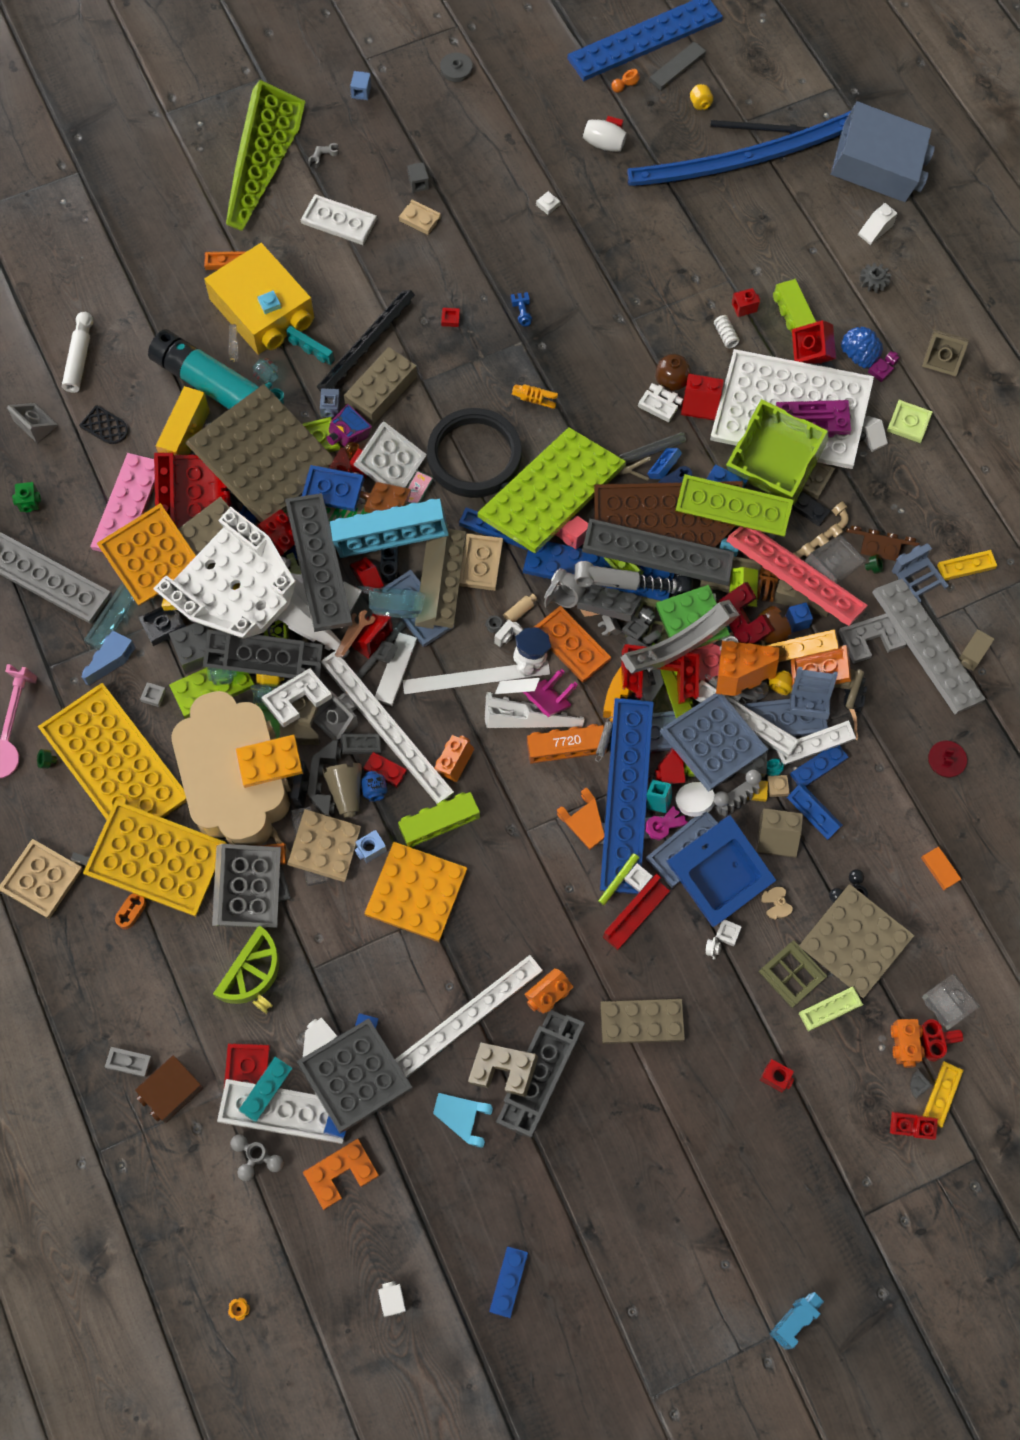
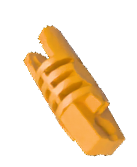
M525 384L523 386L514 385L512 395L520 397L523 401H529L530 403L552 409L556 407L555 402L544 399V397L557 399L558 393Z

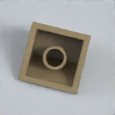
M934 329L922 367L956 376L968 345V339Z
M763 808L759 821L757 853L796 858L802 830L803 814Z

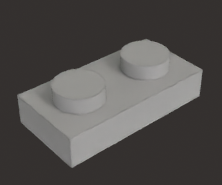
M111 1047L105 1068L146 1078L152 1057Z

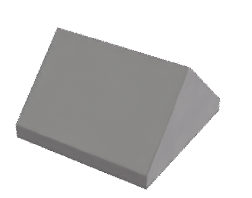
M35 403L8 405L7 407L13 421L36 443L58 425Z
M329 690L332 694V699L319 706L313 721L332 740H337L339 743L341 741V734H349L358 726L357 716Z

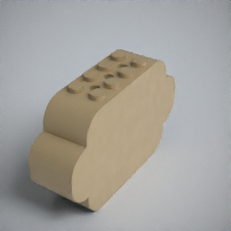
M221 691L202 695L193 702L190 709V718L179 722L173 729L171 737L191 818L203 834L217 839L226 837L229 844L263 845L271 835L272 823L281 820L289 810L290 799L288 792L291 791L288 780L283 778L244 788L236 748L275 739L274 728L270 720H266L262 710L253 703L242 702L236 704L231 695Z

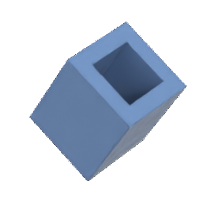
M354 71L350 85L351 98L368 100L371 88L370 73Z

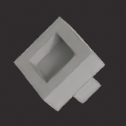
M602 616L603 621L598 624V627L603 628L606 626V631L602 633L603 636H609L611 633L614 635L622 633L617 618Z

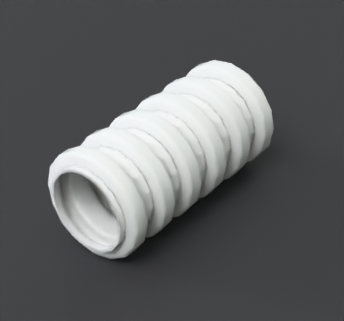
M722 315L716 318L714 325L725 347H735L740 340L728 316Z

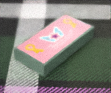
M419 471L416 472L407 487L411 489V496L407 504L422 502L433 483V477Z

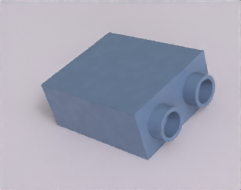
M856 101L844 122L830 175L906 202L913 190L921 192L926 183L928 172L923 171L922 167L923 165H928L935 148L933 145L928 144L931 129Z

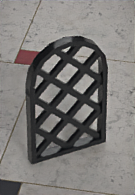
M95 405L79 424L80 428L109 444L120 443L128 435L126 423L98 405ZM106 415L107 420L100 421V416ZM97 417L98 421L91 423V418ZM116 421L117 426L110 427V422ZM107 423L108 427L101 428V424ZM98 424L99 429L93 430L92 425ZM126 427L125 432L120 433V428ZM117 428L118 433L111 434V429ZM108 430L109 435L103 436L102 431ZM112 437H119L118 440L112 441Z

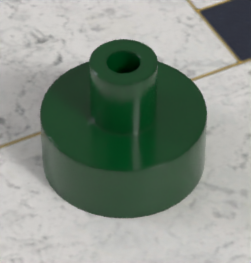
M879 554L870 556L869 563L865 564L867 571L872 570L874 574L884 571V564Z
M39 750L37 755L38 768L48 769L51 763L57 762V756H52L50 750Z

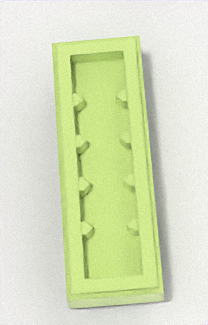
M851 987L799 1012V1015L809 1032L861 1007L863 1003L854 987Z

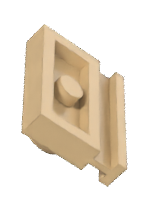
M411 200V203L407 205L399 216V221L429 235L437 221L440 220L441 213Z

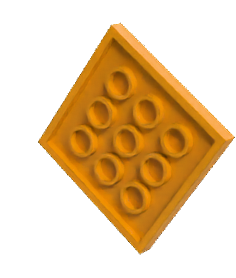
M161 503L97 542V545L138 606L158 595L153 588L166 575L174 580L196 557Z
M393 842L364 914L367 917L440 942L465 878L467 867Z

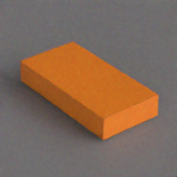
M939 846L921 857L943 890L961 881L960 876Z

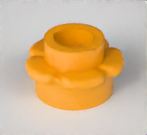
M244 1298L233 1299L230 1302L228 1313L231 1318L240 1321L249 1314L250 1307Z

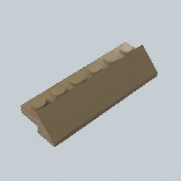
M448 529L449 536L426 541L415 626L433 629L434 625L453 628L465 531Z

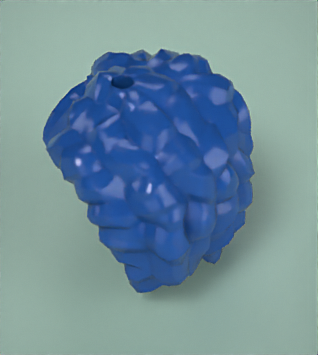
M856 327L849 330L841 341L843 352H846L848 358H852V361L860 367L862 366V368H870L883 351V345L876 333L866 327Z

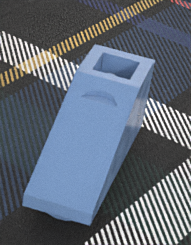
M112 630L110 635L105 637L100 650L96 651L93 655L90 665L84 668L82 679L85 684L91 685L125 664L135 649L132 640Z

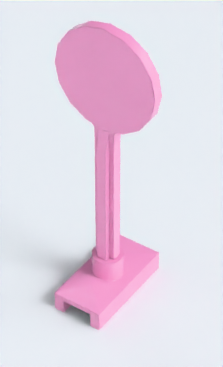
M7 664L5 672L14 678L12 685L14 687L0 739V778L10 776L18 767L20 755L17 748L9 742L22 688H24L25 682L36 684L37 676L26 667H22L19 671L10 664Z

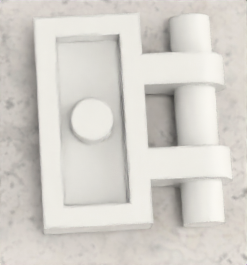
M652 383L649 390L654 393L647 390L639 401L638 407L669 423L678 409V405L674 403L681 405L684 399L679 397L677 393H671L665 390L663 386H657Z

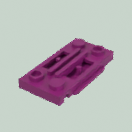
M848 400L776 402L775 406L785 410L790 415L804 419L827 430L828 438L834 437V435H850L851 433Z

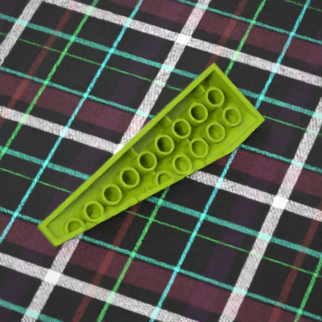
M259 80L252 90L227 213L226 225L240 231L244 229L293 138L297 134L305 105L304 100L262 80Z

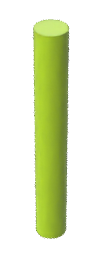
M632 854L600 897L598 902L605 906L639 860L636 854Z

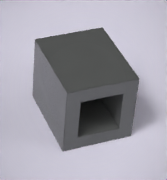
M424 162L407 165L412 193L428 190V176Z

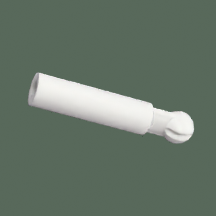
M80 312L76 316V330L72 333L62 381V388L71 393H76L80 389L90 341L89 329L93 324V317L87 312Z

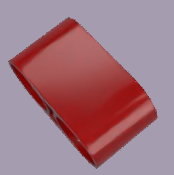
M930 1019L921 1025L922 1037L920 1040L924 1047V1055L930 1061H938L946 1055V1044L963 1041L961 1030L943 1032L941 1024L937 1020ZM926 1026L933 1028L934 1035L926 1031ZM932 1046L939 1049V1055H935L932 1052Z

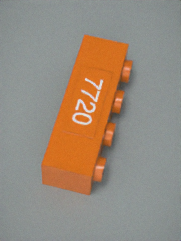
M591 724L586 728L571 727L564 731L555 729L549 731V733H531L527 736L530 764L597 755L596 751L604 726Z

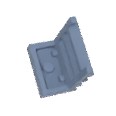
M928 543L923 546H916L907 555L905 553L900 555L892 569V573L896 574L899 579L904 580L920 603L921 599L919 596L939 585H942L944 589L949 587L928 558L932 550ZM928 567L930 568L931 572L911 583L907 582L906 579ZM933 576H936L938 579L917 592L912 589Z
M798 667L792 692L790 693V714L828 719L830 698L838 672L831 674L802 670L803 667Z

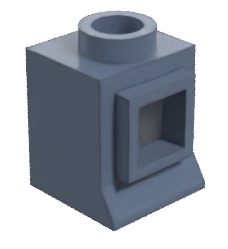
M321 389V417L333 418L339 413L340 409L339 389Z

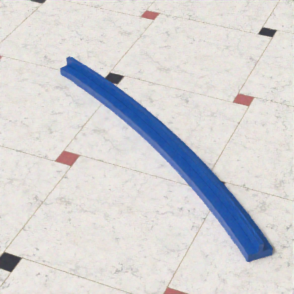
M851 111L799 132L747 148L693 160L628 168V185L656 184L706 176L781 157L841 135L844 122Z

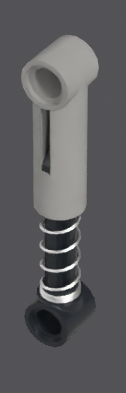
M581 561L575 564V584L580 587L599 585L628 590H637L639 587H642L644 590L645 588H650L652 591L654 589L660 590V592L662 590L668 591V593L671 592L675 596L693 590V579L683 575H679L672 580L668 578L663 580L660 577H644V575H639V572L593 566L588 561Z

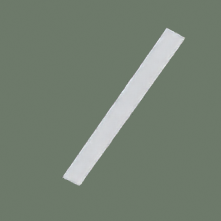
M548 660L545 661L539 669H534V672L527 676H524L517 670L518 665L402 680L404 694L549 675Z

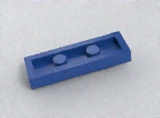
M840 746L828 749L792 771L790 776L797 785L802 783L807 787L846 761L848 756Z
M802 783L787 797L827 840L843 826Z
M507 1246L490 1313L507 1318L511 1317L528 1252Z

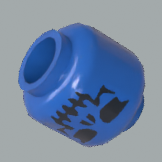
M376 771L367 772L365 777L361 779L363 796L369 799V801L382 800L388 792L384 775L378 774Z

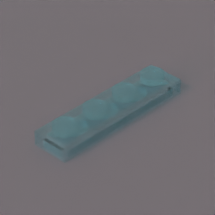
M123 582L84 639L86 644L98 650L102 647L105 637L110 635L112 630H116L135 601Z

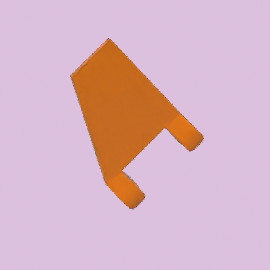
M585 788L581 791V797L588 804L572 816L561 806L557 809V815L591 850L604 840V831L595 797L588 788Z

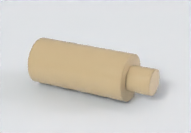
M531 594L529 597L524 596L503 614L505 620L508 621L509 619L513 623L516 622L534 606L537 597L534 594Z

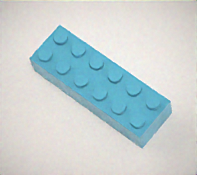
M429 499L426 502L410 503L407 506H396L388 510H376L368 514H357L353 517L338 518L335 521H330L332 540L340 558L449 536L446 516L440 499Z

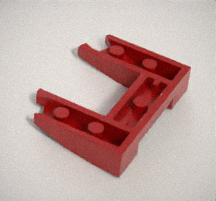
M625 644L622 649V656L625 653L646 647ZM687 653L677 660L657 668L677 672L678 704L685 703V699L691 697L698 699L700 654ZM621 659L622 689H629L636 694L635 697L641 699L643 670L631 674Z

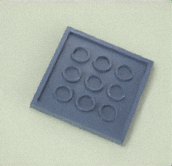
M713 694L660 730V733L708 792L768 751V748L722 694Z

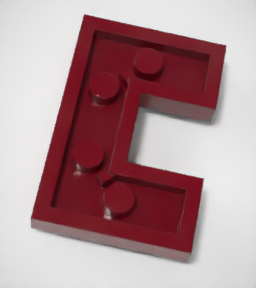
M744 582L716 603L730 600L739 613V616L729 624L735 638H737L739 643H752L755 645L775 630L766 615H761L753 622L749 621L743 608L757 598L748 582Z

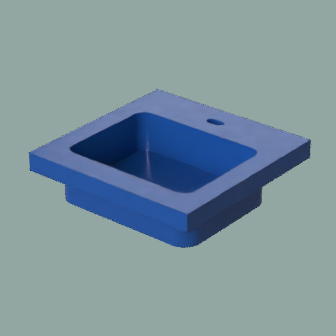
M731 815L721 820L666 861L712 927H715L776 881ZM706 844L707 847L703 850L702 846Z

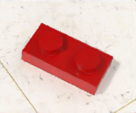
M374 752L363 767L366 772L376 771L378 774L384 775L385 781L398 788L407 773V769Z

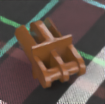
M763 567L760 568L757 599H759L761 587L763 586L762 600L766 601L769 588H772L769 602H774L778 577L769 570L763 569Z

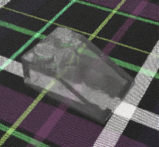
M839 535L811 552L804 562L836 584H839L866 560L842 535Z

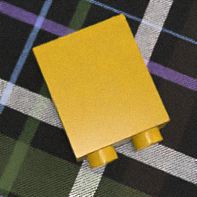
M262 243L204 278L210 301L258 355L266 349H277L287 336L286 330L289 326L301 332L306 330L314 319L311 297ZM274 290L281 308L264 314L257 297Z

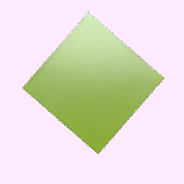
M761 399L748 423L745 434L738 441L726 464L727 469L748 480L747 483L771 495L794 500V505L828 442V431L804 419L796 418L785 410Z

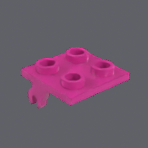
M563 669L558 670L549 681L545 679L538 682L535 691L523 692L547 717H551L569 708L571 704L566 699L578 686L576 682L571 683L561 695L553 689L556 682L564 675L565 671Z

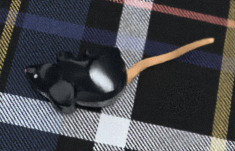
M864 677L862 678L852 709L846 708L850 689H844L846 694L843 704L852 714L856 740H858L855 712H861V708L864 707L866 697L864 693L867 691V686L864 687L866 681Z

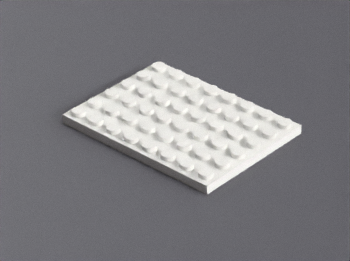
M734 349L710 440L737 445L738 441L745 434L748 423L761 399L773 405H776V402L848 400L851 433L850 435H834V437H829L817 462L853 469L874 376Z

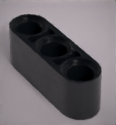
M399 546L381 549L382 580L389 584L398 578ZM388 554L393 555L392 557H386ZM387 571H393L391 574H386Z

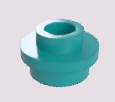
M779 759L767 761V775L778 776L784 770V765Z

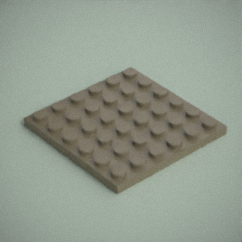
M264 384L186 442L187 446L260 522L278 510H283L286 507L285 499L302 495L310 465L334 469L339 464Z

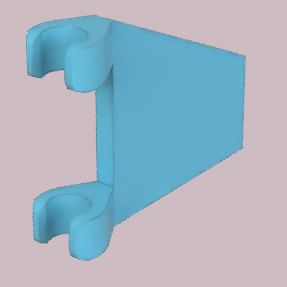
M438 1093L433 1114L469 1145L480 1148L484 1147L485 1140L482 1137L471 1136L477 1111L490 1115L493 1110L492 1105Z

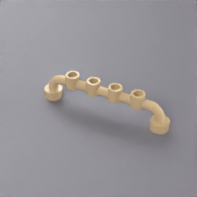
M842 501L832 509L835 516H841L839 523L834 524L829 530L821 533L813 541L805 544L793 554L799 558L804 555L809 558L816 552L815 547L819 545L820 548H823L830 542L828 538L833 536L836 539L844 532L842 529L849 520L846 504Z

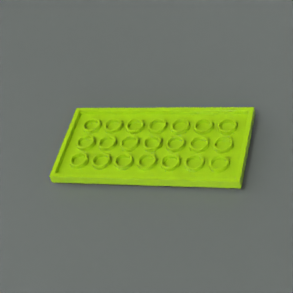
M568 427L477 512L478 518L536 554L594 497V485L608 484L625 467L626 461Z

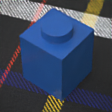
M806 602L789 607L786 613L792 633L809 628L813 620Z

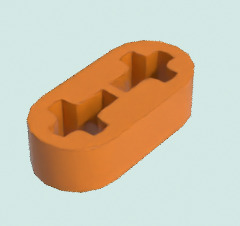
M133 893L128 896L115 916L116 924L120 928L129 929L135 924L146 907L145 898ZM139 899L141 904L134 906L132 901ZM128 915L129 922H123L121 917Z

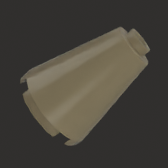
M353 763V767L341 764L328 767L326 770L323 769V775L340 815H344V818L355 817V813L359 812L361 763Z

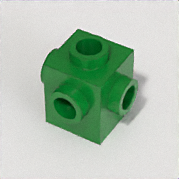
M34 482L15 484V494L12 496L13 504L17 505L19 511L28 513L33 510H39L38 503H41V495Z

